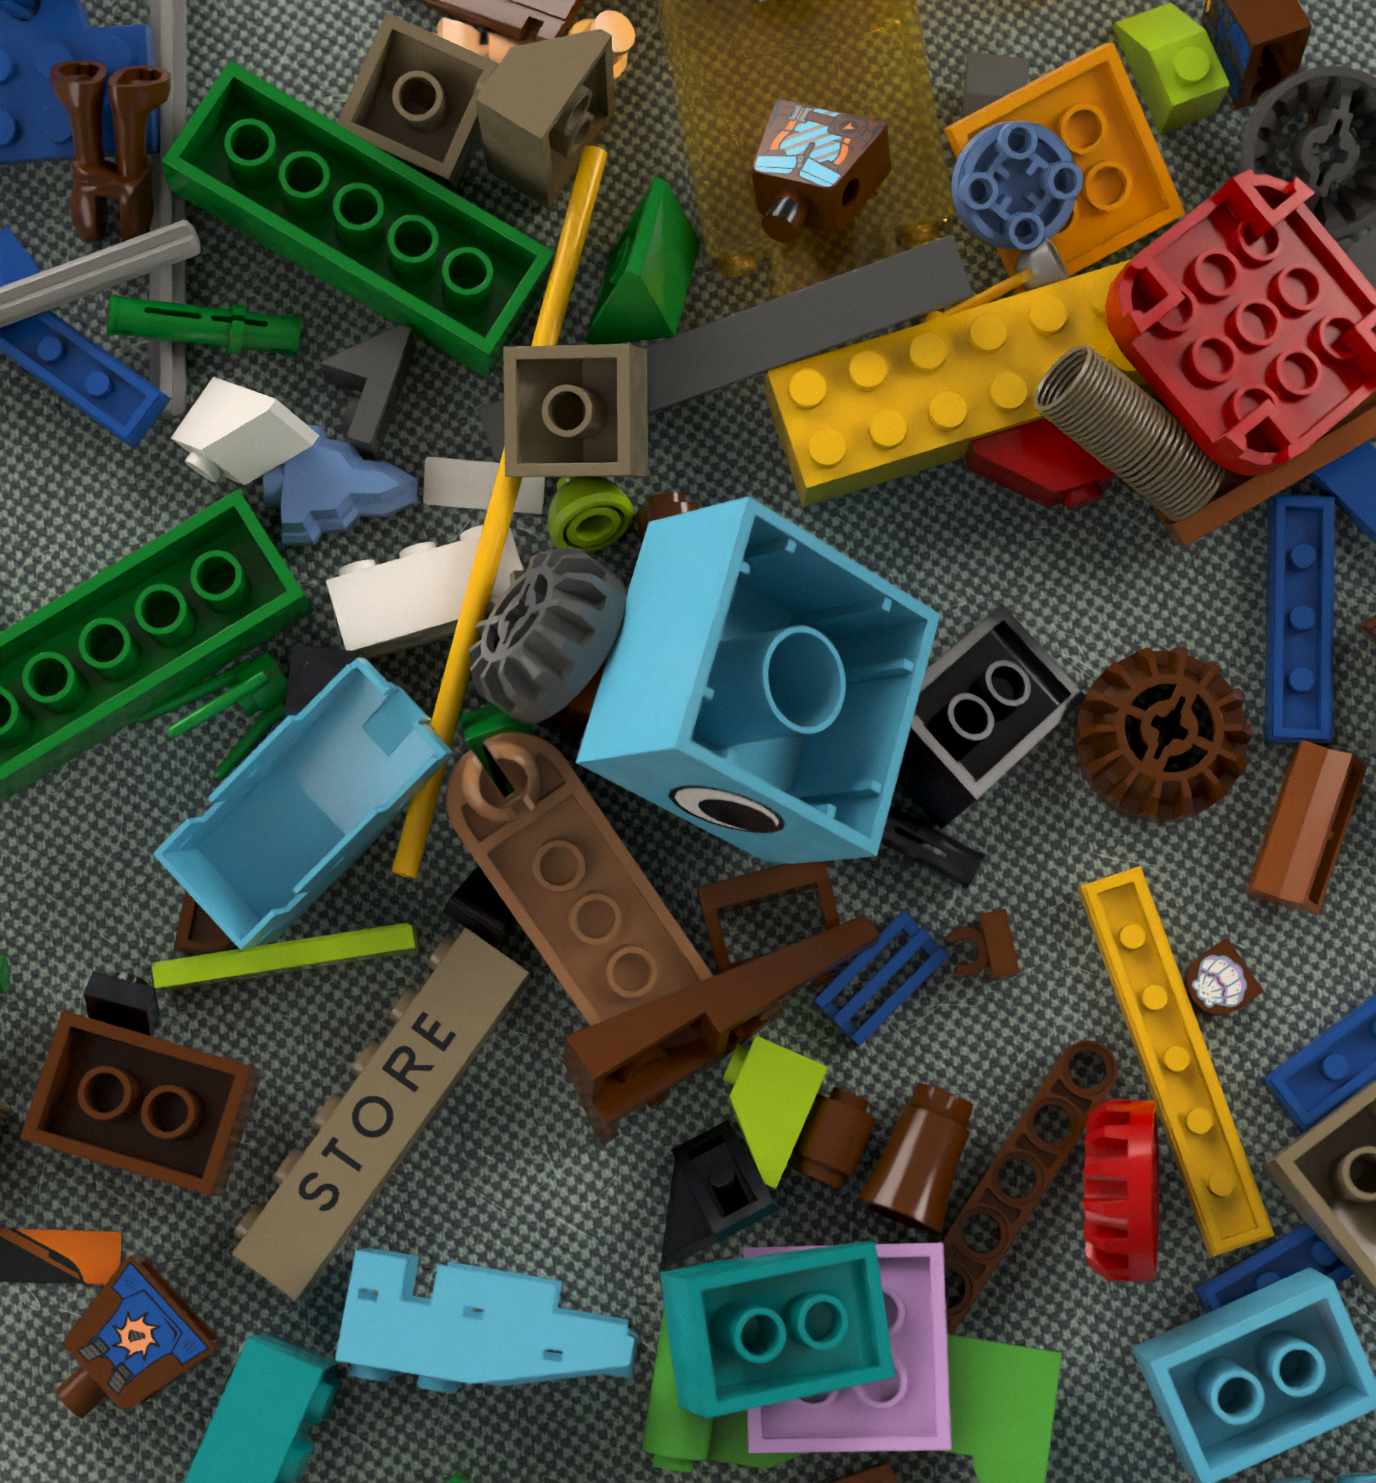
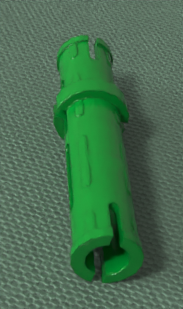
M110 294L106 325L107 335L134 336L171 342L226 347L227 354L240 355L241 349L287 354L294 357L298 353L301 333V319L299 316L290 317L245 311L244 305L231 304L230 309L176 302L136 299Z

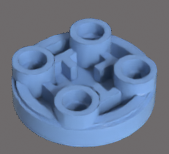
M1026 121L1001 122L977 133L961 151L952 175V198L955 210L962 224L978 240L1002 249L1030 250L1037 247L1044 237L1052 238L1064 226L1073 210L1076 197L1082 189L1083 176L1067 146L1051 130L1039 124Z

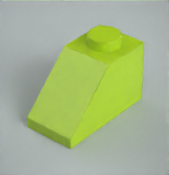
M1171 2L1115 22L1113 29L1159 135L1216 114L1230 84L1210 38L1203 27Z
M755 1036L750 1049L737 1044L722 1080L734 1085L728 1099L755 1169L765 1186L776 1189L828 1067L759 1036Z

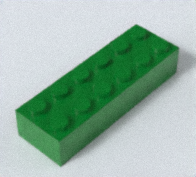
M230 60L161 160L168 190L396 325L401 324L412 328L415 336L486 378H489L503 356V347L510 345L545 290L554 261V251Z
M239 489L0 632V803L314 612L304 592Z

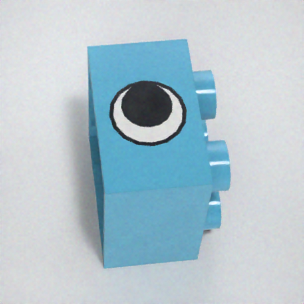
M750 496L651 521L648 524L628 589L621 626L607 658L576 763L773 866L785 863L797 864L877 856L940 614Z

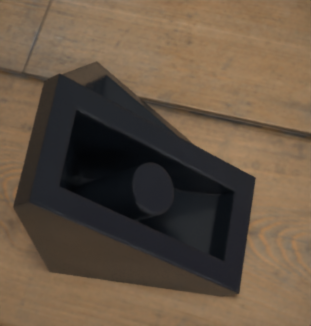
M728 1120L671 1149L675 1160L659 1271L726 1239L778 1211L771 1195Z

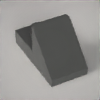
M399 324L325 359L320 364L328 382L362 393L361 396L354 394L351 396L342 422V430L348 432L347 439L360 456L378 460L417 349L414 334L410 327Z

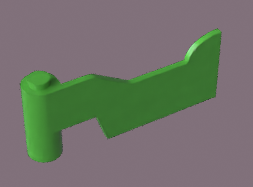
M664 1307L642 1451L654 1454L653 1466L672 1471L692 1472L694 1461H707L711 1459L756 1468H770L807 1453H748L747 1410L704 1418L679 1408ZM948 1334L952 1449L939 1451L973 1456L974 1471L980 1483H1045L1062 1353Z

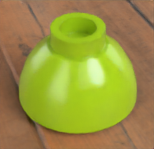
M560 477L557 482V491L551 500L547 516L551 541L559 549L577 548L583 553L601 550L617 541L625 533L633 520L634 509L625 492L615 483L603 477Z

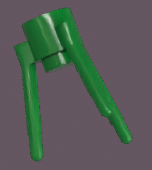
M265 652L253 661L246 658L231 670L188 688L142 716L136 722L144 723L228 687V691L196 709L167 729V735L170 738H177L238 702L248 717L260 711L262 713L260 718L215 770V778L223 780L240 763L266 731L285 716V706L282 702L286 700L288 680L269 654Z

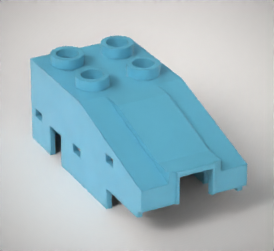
M356 658L351 664H347L298 715L288 716L208 797L211 802L215 803L202 817L187 818L160 845L153 855L240 950L276 941L369 848L454 752L433 731L435 728L430 723L431 719L400 686L387 682L366 658Z
M375 1248L355 1250L335 1358L336 1361L352 1363L351 1376L390 1382L391 1377H397L398 1371L419 1375L417 1387L446 1393H457V1389H461L463 1383L509 1386L600 1374L632 1378L639 1335L636 1334V1331L628 1328L629 1319L558 1307L562 1281L448 1261L447 1266L440 1264L437 1266L432 1299L413 1296L420 1256ZM373 1290L378 1291V1295L372 1294ZM473 1308L484 1310L483 1313L473 1311ZM549 1349H551V1350H556V1351H562L563 1354H561V1353H555V1352H550Z

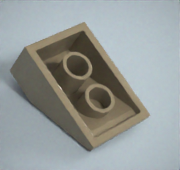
M1376 1081L1348 1098L1266 1161L1261 1167L1300 1217L1376 1297Z

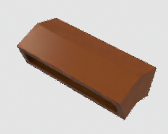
M1305 740L1294 746L1245 894L1281 907L1314 915L1319 914L1367 770V766L1354 754L1327 749Z

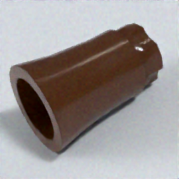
M917 1083L908 1105L902 1106L891 1137L874 1171L855 1201L866 1209L896 1223L924 1233L941 1236L948 1198L959 1160L970 1134L966 1128L970 1123L969 1119L972 1114L973 1104L956 1094L935 1086Z

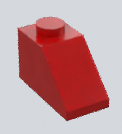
M1045 418L973 440L964 457L969 470L1045 508L1065 503L1067 510H1075L1091 505L1103 498L1101 491L1106 490L1115 476V473L1105 468L1103 464H1100V461L1092 457L1090 453H1087L1085 449L1077 445V442L1072 441V438H1069L1063 431L1058 430V427Z

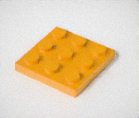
M1114 42L1098 46L943 129L956 159H958L965 145L977 133L991 125L1007 121H1026L1039 124L1051 130L1064 142L1083 176L1082 189L1076 197L1075 205L1068 220L1050 238L1059 252L1069 276L1186 214ZM997 248L1009 277L1017 273V259L1024 249ZM1023 285L1015 288L1017 294L1029 291Z

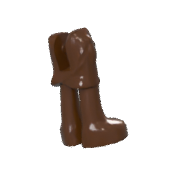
M70 60L53 65L50 69L52 90L67 110L74 144L75 157L72 159V169L75 187L71 194L70 210L73 216L72 224L78 230L82 242L94 243L103 241L108 218L107 197L120 198L122 242L148 233L154 214L152 190L154 166L147 164V123L149 114L168 100L171 90V74L160 67L135 65L115 71L108 80L107 67L99 62ZM107 88L113 116L116 163L108 161L104 157L103 106Z

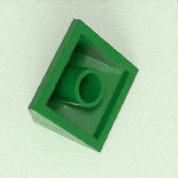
M654 177L611 248L584 341L587 343L604 345L675 337L701 242L668 182L659 177Z

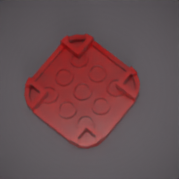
M1252 168L1232 177L1218 191L1149 246L1144 247L1122 268L1110 283L1105 303L1108 330L1122 354L1200 449L1222 468L1244 476L1267 475L1285 466L1309 450L1312 444L1376 391V290L1304 204L1315 193L1298 177H1295L1289 183L1268 174H1254Z

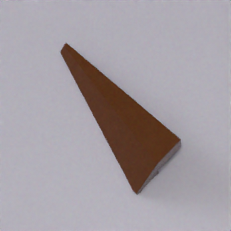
M862 915L565 1036L564 1065L592 1128L601 1143L605 1145L620 1135L616 1127L617 1121L645 1104L652 1110L667 1100L666 1091L700 1070L705 1072L736 1049L737 1044H743L782 1015L784 1011L781 1007L782 1004L779 1002L781 999L809 982L817 988L832 978L829 972L830 969L863 949L869 950L878 943L880 934L868 918Z

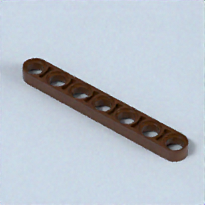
M1082 1040L1067 1046L1060 1053L937 1242L944 1243L945 1269L955 1271L963 1283L961 1299L955 1305L947 1308L948 1334H954L1086 1129V1120L1089 1117V1113L1102 1104L1113 1087L1117 1077V1062L1113 1053L1105 1045L1096 1041ZM1081 1051L1095 1054L1101 1060L1104 1067V1075L1101 1082L1091 1089H1083L1077 1086L1069 1075L1071 1058ZM1046 1105H1054L1061 1108L1069 1120V1129L1066 1136L1056 1143H1048L1041 1140L1033 1128L1036 1112ZM1012 1159L1026 1162L1034 1174V1183L1031 1190L1020 1198L1006 1195L998 1183L1000 1168ZM976 1214L990 1216L996 1222L999 1229L996 1245L984 1253L972 1251L965 1244L962 1237V1229L965 1222Z

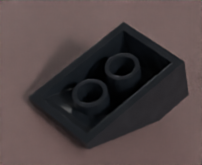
M1001 604L925 671L897 782L942 830L984 794L1083 701L1085 694L1007 608Z

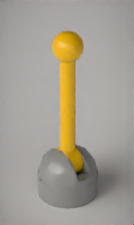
M1044 237L1037 247L1021 252L1017 259V273L945 312H930L926 316L924 323L987 304L1021 285L1029 290L1069 279L1067 269L1052 241L1048 237Z

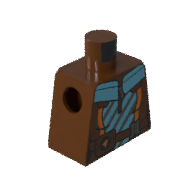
M778 99L774 104L752 166V180L757 209L764 216L762 227L767 235L778 242L791 243L796 239L803 226L830 233L841 231L885 180L892 169L887 123Z

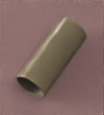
M1081 344L1063 354L1050 367L1036 389L1033 399L1035 411H1038L1040 415H1043L1045 419H1048L1049 422L1058 427V430L1063 431L1069 438H1072V441L1077 442V445L1100 461V464H1103L1105 468L1115 473L1128 486H1131L1132 490H1135L1141 497L1150 502L1151 505H1154L1155 508L1164 513L1168 519L1179 521L1189 518L1203 508L1219 489L1225 477L1226 469L1219 466L1200 449L1173 414H1170L1169 410H1166L1161 403H1158L1156 399H1153L1151 395H1148L1146 391L1138 387V384H1135L1133 380H1130L1128 376H1125L1123 372H1120L1118 368L1110 364V361L1106 360L1100 353H1097L1096 349H1092L1091 345Z

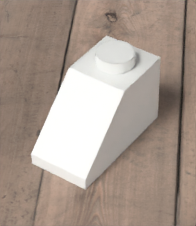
M213 377L171 439L190 453L185 463L206 479L217 483L219 478L223 476L246 485L313 446L320 435L277 399Z

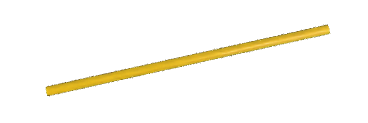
M590 145L583 148L531 346L558 345L608 155L602 148ZM505 445L431 720V725L435 728L433 731L450 749L471 674L470 667L472 663L469 656V648L480 640L475 628L478 622L485 620L522 481V477H505ZM447 761L409 803L391 871L393 874L417 879Z

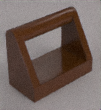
M825 861L797 864L785 863L697 887V897L718 974L769 954L766 953L730 963L718 914L814 889L825 930L840 925Z

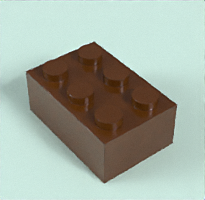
M62 1010L19 1139L209 1196H224L263 1070Z

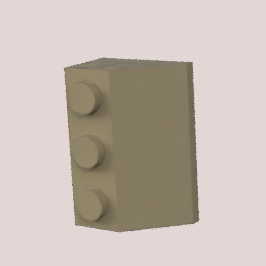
M602 29L511 47L499 65L492 62L485 68L474 89L488 172L548 209L579 166L584 146H592L615 113L612 35Z

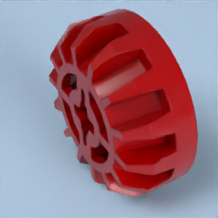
M1108 1099L1091 1111L1086 1120L1087 1136L1085 1137V1167L1083 1168L1085 1179L1083 1209H1085V1258L1087 1265L1107 1281L1155 1283L1159 1234V1135L1156 1100Z

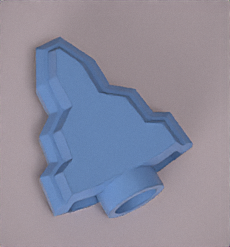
M314 425L308 426L320 436L313 446L268 471L263 476V501L265 508L280 509V535L283 547L316 545L322 534L347 532L360 517H387L416 505L418 501V479L389 462L363 460L353 445L347 442L328 439L324 428Z

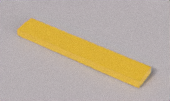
M1141 866L1078 887L1079 895L1153 1100H1156L1160 1121L1209 1256L1215 1257L1275 1236Z

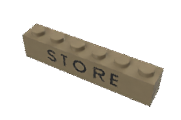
M466 927L458 938L449 933L440 942L427 962V966L434 970L420 991L411 986L402 995L389 1015V1019L396 1023L381 1045L372 1040L364 1048L350 1070L358 1078L343 1098L334 1093L326 1101L311 1125L319 1131L304 1153L298 1148H294L289 1153L272 1179L280 1185L265 1207L256 1202L244 1215L233 1233L241 1241L231 1254L294 1300L304 1299L532 978L527 970Z

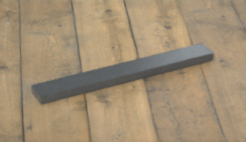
M953 234L675 335V337L643 347L647 349L648 415L974 297ZM504 399L477 408L492 454L497 463H500L505 445Z

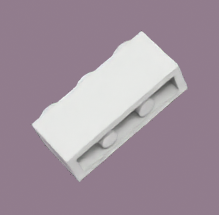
M483 525L462 532L460 534L461 541L436 547L435 542H423L409 546L399 552V559L379 565H376L374 560H361L350 563L338 570V577L326 580L345 649L357 651L360 658H366L368 661L453 636ZM510 526L491 598L493 595L501 597L510 587V574L514 570H523ZM491 601L489 602L485 620L489 618L495 607Z

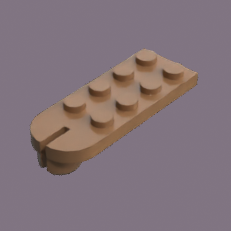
M525 732L502 733L483 741V744L515 789L505 798L472 750L467 752L458 761L451 772L446 787V808L451 824L590 1026L713 977L707 965L571 765L555 746L539 736Z

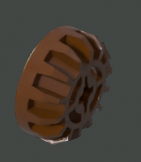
M1150 647L1138 650L1133 655L1119 662L1115 661L1091 685L1077 711L1074 724V749L1084 778L1092 790L1106 804L1134 819L1165 823L1193 817L1223 798L1237 778L1244 772L1248 763L1245 757L1248 743L1253 737L1252 724L1246 723L1242 708L1245 698L1239 688H1231L1228 682L1221 676L1222 668L1213 661L1204 663L1188 656L1189 650L1175 647L1170 651H1152ZM1162 685L1175 686L1165 696L1164 700L1153 704L1146 711L1131 705L1138 695L1150 688ZM1196 696L1204 703L1211 716L1213 724L1212 742L1198 736L1197 718L1191 710ZM1174 711L1169 722L1171 725L1169 735L1173 740L1154 756L1159 742H1157L1159 731L1155 727ZM1126 716L1137 720L1132 727L1130 739L1132 749L1138 758L1132 752L1126 739ZM1192 746L1207 752L1198 764L1187 770L1163 772L1165 765L1178 760Z

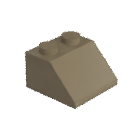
M386 12L337 124L435 182L458 192L482 138L474 89L485 68L492 62L498 65L499 63Z
M631 344L503 347L505 477H648L646 348Z

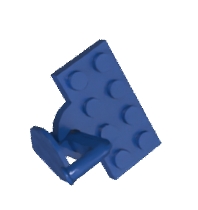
M0 0V165L72 160L75 157L69 117L66 108L53 93L50 76L51 67L57 63L70 60L95 61L107 67L108 80L115 71L124 67L135 65L155 67L153 28L147 24L91 28L87 9L80 0ZM107 88L103 106L104 157H116L113 116ZM158 108L153 110L148 117L146 154L160 153Z

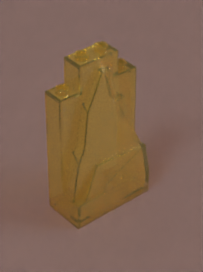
M656 0L705 272L720 270L721 277H738L756 272L758 270L757 263L766 262L772 297L776 299L898 254L896 239L904 238L906 246L923 245L940 239V231L948 230L955 218L916 0H769L762 3L759 0ZM778 99L887 123L892 169L885 180L841 231L830 233L803 226L793 242L782 243L768 236L762 227L764 216L757 209L752 180V166L774 104Z

